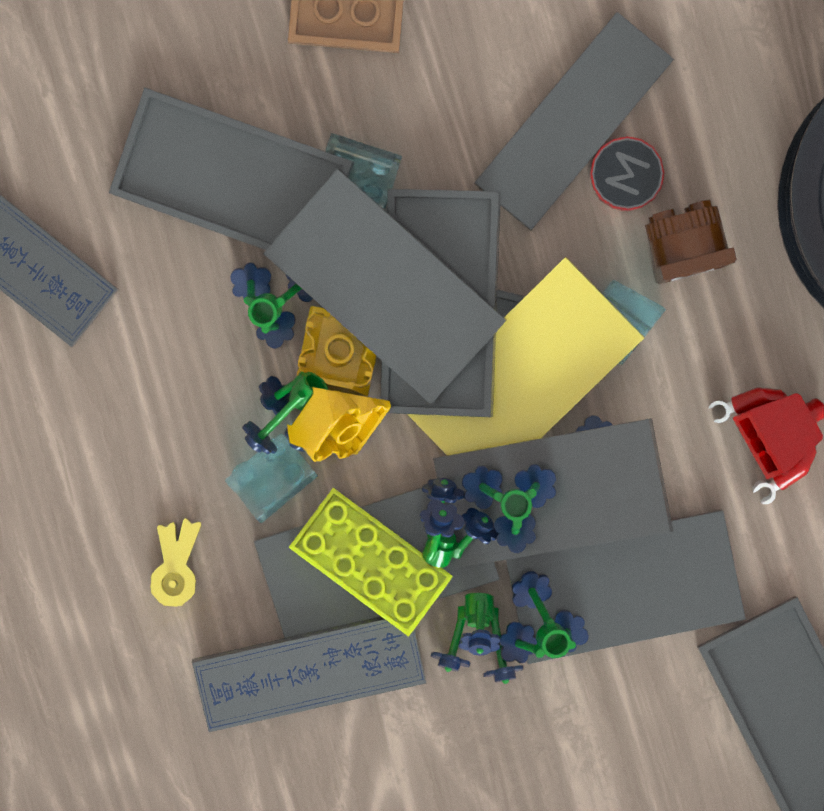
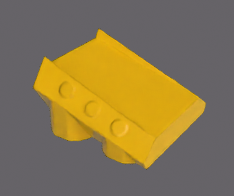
M310 306L302 350L298 360L297 375L300 372H312L324 380L328 390L368 397L376 355L324 308Z
M312 387L314 394L294 423L292 425L287 424L289 443L304 448L314 462L322 461L332 453H335L339 459L347 458L352 454L357 455L391 408L390 401Z

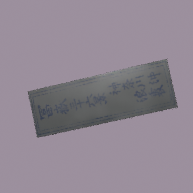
M0 194V290L69 346L73 347L119 289Z
M382 617L192 659L208 732L426 684L415 629L408 637Z

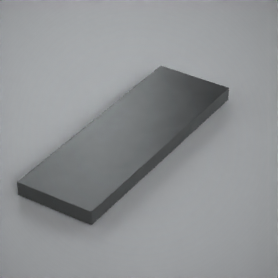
M617 12L474 184L482 191L501 192V206L531 231L674 59Z

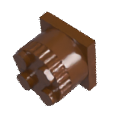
M710 199L688 205L689 207L684 208L685 213L675 215L674 209L652 214V217L648 218L650 223L645 225L656 267L653 270V274L658 285L727 267L737 260L734 247H728L718 206H712Z

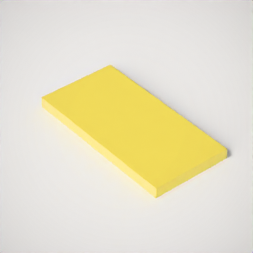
M567 257L505 316L507 321L496 332L493 417L407 414L446 455L542 438L645 338Z

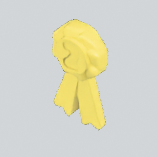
M185 518L182 522L178 541L176 540L175 522L170 523L167 527L163 525L157 526L164 563L152 573L150 588L153 596L164 606H182L195 593V574L186 564L200 531L201 522L192 524L189 519Z

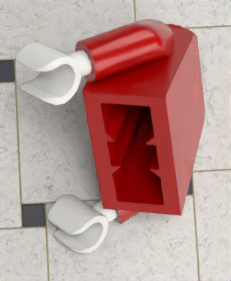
M757 387L733 396L731 402L715 401L711 403L709 409L716 405H723L726 409V415L722 419L714 420V422L722 423L728 420L731 413L736 412L738 414L733 417L736 426L766 479L773 478L772 481L759 480L753 486V493L761 487H769L771 489L770 494L761 500L762 504L772 503L778 489L785 490L808 474L817 453L815 446L823 439V434L817 425V422L824 419V404L819 399L814 398L805 404L802 396L798 393L787 396L781 389Z

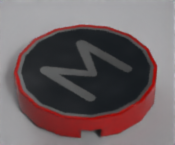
M626 136L613 139L600 148L592 160L590 180L593 190L601 202L612 209L627 212L640 209L655 199L662 188L665 173L662 159L653 146L642 139Z

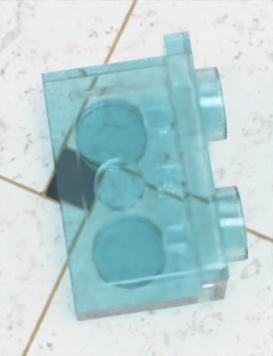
M331 133L325 152L355 162L349 178L382 208L386 209L388 189H393L402 156Z
M279 434L276 438H271V441L277 447L275 454L270 453L268 455L263 451L256 453L248 461L237 465L233 469L232 474L225 480L227 485L236 492L260 523H263L318 477L301 453L289 445V440L283 434Z

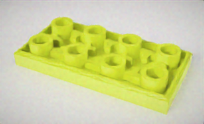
M332 488L289 546L292 551L408 637L453 578L443 568L428 564L420 551L335 488Z

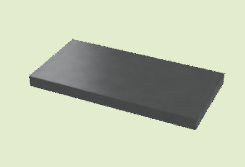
M144 87L109 194L267 250L337 169H340L350 177L355 162Z
M337 169L263 253L430 404L438 398L507 321L504 316L340 169Z
M388 189L387 212L497 310L501 192ZM496 333L432 404L427 402L382 361L380 399L390 401L391 408L387 413L493 417Z
M652 418L433 458L437 478L452 480L457 485V488L464 492L466 489L462 486L463 476L469 472L474 473L475 469L480 465L485 466L488 471L494 469L501 473L502 483L499 487L502 489L503 494L510 489H519L515 484V475L521 470L528 471L529 466L532 464L539 465L541 470L550 469L556 475V481L553 485L556 488V495L552 499H547L544 506L540 508L532 507L529 514L534 517L536 522L535 528L532 530L536 535V539L532 544H526L525 550L517 554L511 552L508 545L500 546L497 543V539L495 541L491 540L489 544H484L479 539H473L465 548L460 559L452 557L454 568L674 531ZM465 498L457 500L455 503H444V505H455L457 507V514L460 515L466 513L468 508H475L479 512L486 513L493 523H495L497 518L505 516L500 508V502L493 499V503L487 509H480L475 505V502L470 503ZM465 524L460 530H454L457 543L467 534L464 530Z
M422 487L360 507L422 553L428 540V534L424 530L425 522L421 521L420 513L423 510H427V504L432 501L427 497V493L421 490ZM305 525L254 541L284 638L381 617L289 548ZM451 560L450 564L443 569L450 573L453 578L436 600L500 580L495 563L490 562L454 568L453 561Z
M723 510L672 520L674 531L669 533L506 560L511 588L515 582L521 581L522 575L528 571H534L538 576H548L550 581L548 585L552 589V595L548 600L542 602L554 621L557 613L562 610L570 611L573 617H583L585 621L583 628L589 634L588 641L583 645H577L574 652H567L562 657L746 619ZM527 605L524 607L515 606L518 622L523 626H531L534 629L532 637L536 638L538 629L544 625L537 608L532 609ZM535 654L528 655L527 664L556 658L548 657L546 654L542 658H537Z
M794 596L698 645L697 648L780 811H824V648L798 597Z

